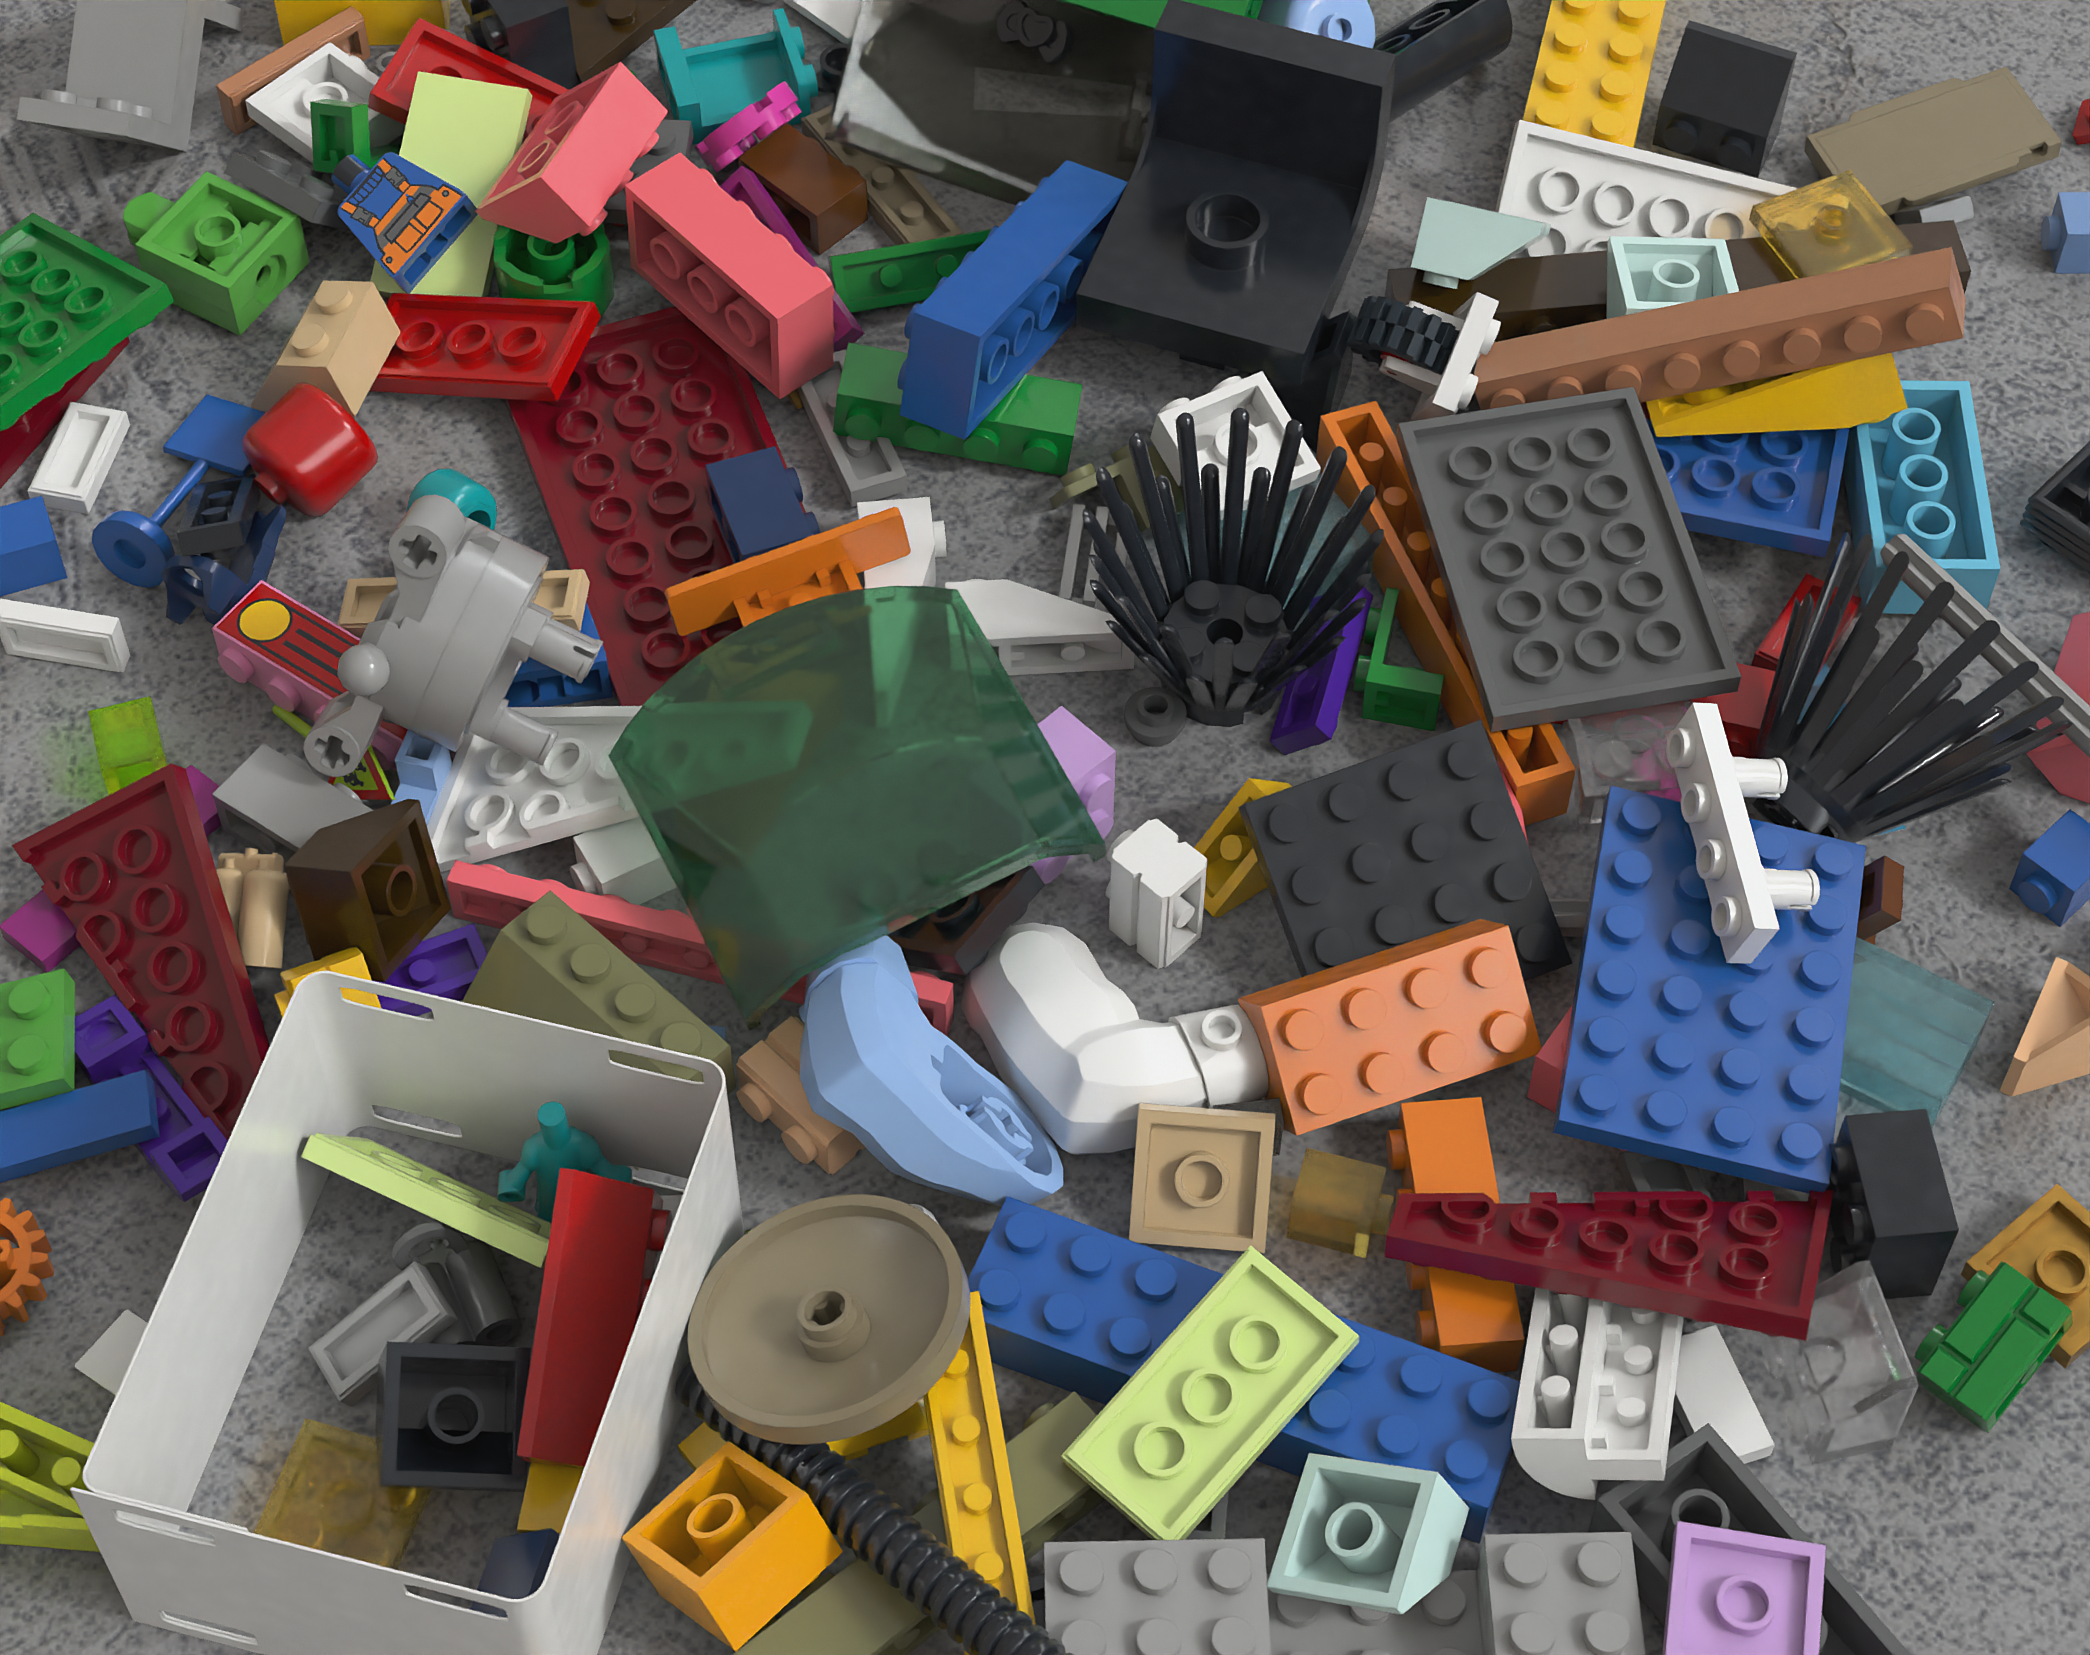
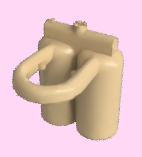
M245 848V853H221L218 857L216 871L245 966L282 969L289 890H291L287 874L283 873L284 859L278 853L258 854V849Z

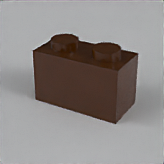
M788 123L738 157V168L744 166L755 173L801 242L819 256L868 220L867 185L861 173L853 166L840 162L825 151L816 139L804 136Z

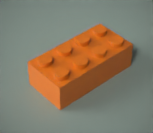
M1478 919L1238 998L1240 1007L1247 1014L1255 1029L1266 1061L1269 1090L1265 1098L1269 1112L1276 1114L1275 1126L1296 1136L1535 1056L1541 1050L1539 1036L1509 925L1484 919Z

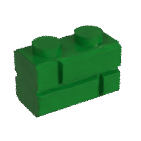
M2002 1261L1991 1275L1983 1270H1979L1970 1279L1957 1300V1304L1963 1307L1964 1310L1948 1330L1942 1325L1937 1324L1921 1342L1914 1356L1921 1362V1365L1916 1370L1918 1382L1948 1406L1953 1407L1959 1414L1987 1433L1993 1428L2073 1325L2072 1311L2068 1306L2041 1287H2037L2026 1276Z

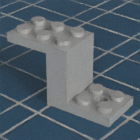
M77 0L65 92L42 89L41 99L20 96L17 120L79 136L187 152L203 28L208 26L242 31L244 9L226 3V0Z

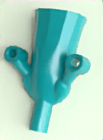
M547 1102L539 1108L537 1113L541 1130L534 1133L523 1144L520 1160L514 1169L504 1170L499 1173L497 1199L500 1202L524 1201L526 1182L532 1172L535 1171L536 1203L534 1208L537 1212V1217L552 1223L560 1168L574 1169L631 1184L632 1170L627 1166L611 1164L601 1154V1148L594 1136L585 1131H580L574 1126H569L565 1109L560 1103Z

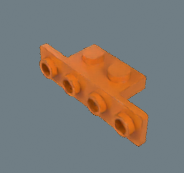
M892 507L828 531L808 536L800 541L761 555L747 558L744 561L708 574L691 578L667 588L664 593L679 635L685 636L738 617L755 660L873 618L869 602L857 577V573L905 557L910 554L911 549L903 517L897 507Z

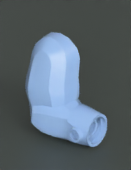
M853 926L842 928L824 937L811 953L807 971L804 1004L799 1008L800 1017L804 1022L800 1044V1080L814 1113L853 1133L890 1172L912 1182L969 1200L1003 1206L1006 1197L1009 1196L1028 1204H1034L1063 1187V1166L1056 1146L1025 1101L1014 1090L977 1064L946 1035L931 1026L918 1005V994L901 947L880 929L874 927Z

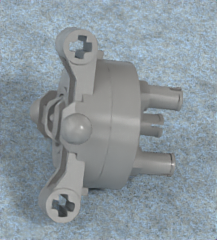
M424 495L413 502L389 541L388 550L393 561L397 580L393 592L385 597L374 622L367 624L359 644L350 647L339 658L337 676L342 686L348 691L327 703L305 738L303 749L306 759L313 768L322 774L340 777L352 773L377 734L383 718L454 752L458 750L466 734L471 732L543 766L559 732L507 707L509 700L505 699V696L522 662L526 663L529 657L576 679L575 681L581 684L584 678L587 677L603 644V641L599 639H593L552 619L554 612L534 603L550 557L463 516L458 506L445 497Z

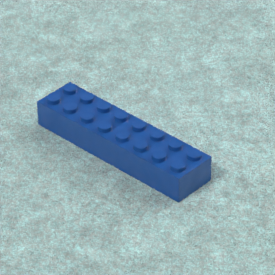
M1007 1196L968 1278L970 1292L979 1291L992 1363L1064 1390L1075 1391L1078 1395L1107 1405L1224 1274ZM1335 1315L1359 1335V1343L1257 1457L1256 1461L1299 1477L1302 1476L1309 1453L1438 1472L1469 1507L1461 1537L1480 1544L1514 1452L1511 1436L1520 1381Z

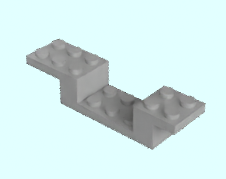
M1631 1532L1485 1534L1476 1570L1451 1571L1446 1579L1403 1615L1271 1592L1267 1588L1270 1574H1266L1264 1538L1044 1542L1045 1630L1049 1634V1639L1059 1641L1065 1646L1066 1653H1072L1073 1655H1645Z

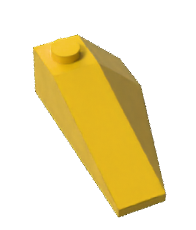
M1892 353L1646 401L1656 437L1850 428L1863 423H1878L1887 419L1893 413L1908 409Z

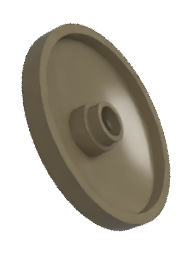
M864 1194L836 1195L802 1203L780 1212L750 1230L730 1247L714 1265L704 1280L691 1310L688 1324V1350L691 1364L704 1392L715 1409L737 1428L753 1436L768 1441L801 1445L820 1444L856 1436L886 1423L907 1410L922 1398L948 1369L958 1352L968 1325L970 1313L968 1278L949 1236L937 1222L916 1207L888 1197Z

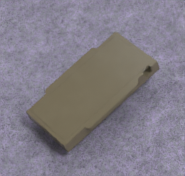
M2003 67L1966 81L1951 78L1856 111L1850 115L1848 122L1807 135L1804 152L1835 197L1849 201L1846 213L1858 228L1892 216L1895 212L1920 206L2059 157L2062 141L2009 69Z

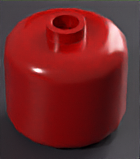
M304 382L294 385L242 438L244 455L258 473V476L253 479L256 486L275 504L281 505L286 501L299 512L311 517H321L328 513L376 465L378 460L374 443L358 422L327 393L317 386Z

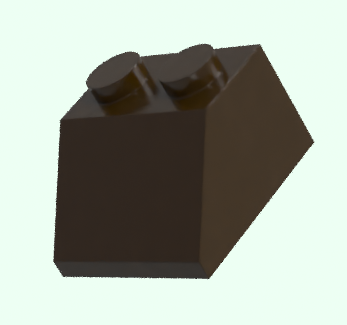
M406 799L318 829L284 864L288 884L292 890L314 961L351 947H357L363 954L372 981L385 982L451 909L420 801L417 799Z

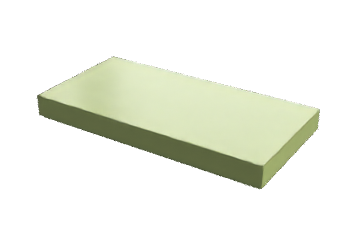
M418 71L399 156L457 187L478 208L522 145L532 95L528 89ZM477 215L410 294L488 297L494 271L493 239L500 225L483 220ZM375 259L370 282L375 284L380 295L390 298L392 293H405Z
M323 1133L310 1135L302 1153V1158L539 1268H545L552 1223L507 1202H500L492 1195L368 1138Z
M1250 1245L1061 1455L1062 1461L1150 1539L1185 1540L1359 1343V1335Z

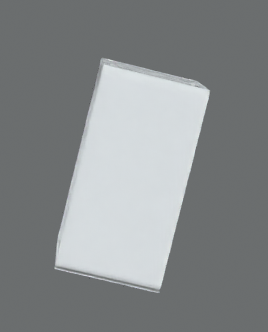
M319 971L303 978L292 995L85 1464L83 1481L88 1491L73 1487L70 1489L133 1621L263 1655H597L632 1553L621 1537L646 1516L684 1407L677 1400L675 1388L682 1370L691 1361L688 1350V1324L692 1307L704 1280L714 1265L730 1247L743 1237L744 1233L726 1080L722 1069L709 1059L336 972ZM340 987L365 991L432 1009L434 1019L415 1017L347 1000L342 997ZM608 1050L626 1052L693 1068L703 1073L704 1082L680 1079L622 1065L610 1060ZM547 1102H558L565 1109L569 1126H574L578 1130L585 1131L594 1136L601 1148V1154L611 1164L640 1167L688 1179L684 1190L632 1176V1184L655 1189L659 1195L683 1194L545 1579L540 1588L532 1595L522 1599H508L249 1533L245 1527L186 1513L330 1170L301 1157L310 1135L323 1133L346 1136L356 1128L372 1126L519 1161L523 1144L534 1133L541 1130L537 1117L539 1108ZM372 1105L393 1108L450 1122L460 1126L462 1135L444 1133L386 1119L374 1114ZM180 1526L210 1534L214 1539L199 1537L178 1530ZM405 1585L426 1588L498 1607L507 1612L508 1618L423 1598L407 1592ZM164 1611L252 1634L255 1638L177 1619L166 1615Z

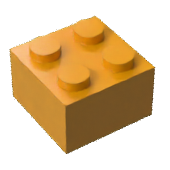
M729 1441L621 1537L658 1594L735 1652L798 1593L813 1583L820 1573L843 1553L806 1492Z

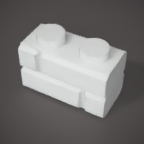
M1153 819L1146 821L1135 832L1133 830L1125 831L1111 845L1107 853V860L1111 863V879L1106 889V896L1110 899L1109 930L1129 946L1137 944V953L1154 967L1160 969L1169 966L1201 938L1207 858L1186 841L1178 843V835L1160 820Z

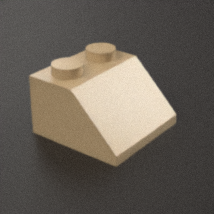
M322 281L251 403L253 409L267 412L294 385L304 382L317 386L339 403L352 417L356 416L401 333L373 282Z

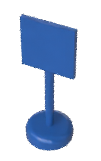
M206 394L163 446L164 453L195 462L150 518L137 512L119 510L107 514L93 530L92 544L97 557L103 565L119 579L134 586L149 588L160 585L163 581L161 574L168 560L175 556L172 542L161 527L210 467L238 476H244L252 466L244 455L242 438L266 412Z

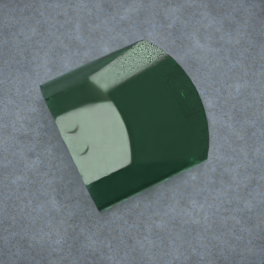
M886 586L857 589L816 598L756 620L726 636L697 655L670 677L633 717L608 755L749 1031L761 1026V1015L800 978L822 967L841 954L865 946L1041 859L1089 854L1093 862L1106 857V843L1005 668L956 589L930 586Z

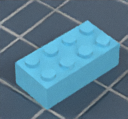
M1900 380L1908 409L1893 413L1887 419L1878 423H1863L1850 427L1843 463L1854 551H1856L1864 535L1870 534L1873 539L1872 551L1859 578L1862 609L1864 610L1888 568L1883 563L1880 555L1881 549L1895 535L1901 533L1910 537L1987 609L2000 572V563L1970 382ZM1901 580L1882 613L1916 614L1924 601Z

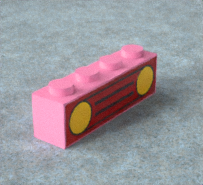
M262 580L212 627L219 652L218 662L222 669L239 683L249 681L265 691L270 699L280 708L289 712L296 710L315 723L331 699L348 691L342 686L337 676L339 658L350 647L358 645L361 639ZM383 718L379 730L371 742V746L382 770L392 768L397 771L395 758L408 729Z

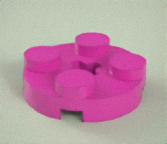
M786 81L766 93L767 96L759 102L756 101L740 111L694 147L707 166L711 164L718 173L758 144V141L753 136L754 133L761 141L802 112L795 103L798 98Z

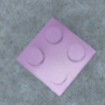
M1677 1521L1673 1533L1663 1655H1819L1826 1545Z

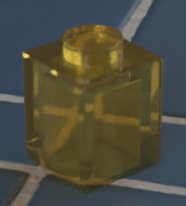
M1307 1148L1290 1205L1286 1238L1366 1258L1372 1233L1385 1236L1393 1207L1394 1196L1383 1194L1386 1167Z

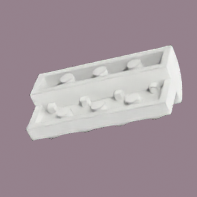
M1535 1288L1511 1436L1515 1456L1526 1473L1541 1485L1557 1493L1595 1500L1598 1480H1664L1684 1317L1642 1308H1627L1617 1303L1571 1294H1557L1546 1289Z

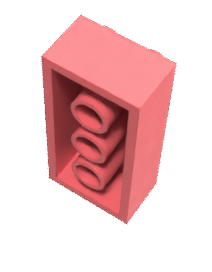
M678 153L625 185L631 268L779 400L834 365V287L830 278L821 268L812 267L798 255L784 236L779 233L774 234L762 224L747 204L740 200L736 201L717 184L710 172L704 168L699 169L683 154Z

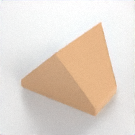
M2055 958L1999 1092L2011 1097L2090 1074V976L2061 958Z

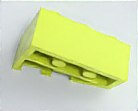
M0 1402V1544L100 1552L70 1490L73 1487L88 1491L83 1481V1469L95 1443Z

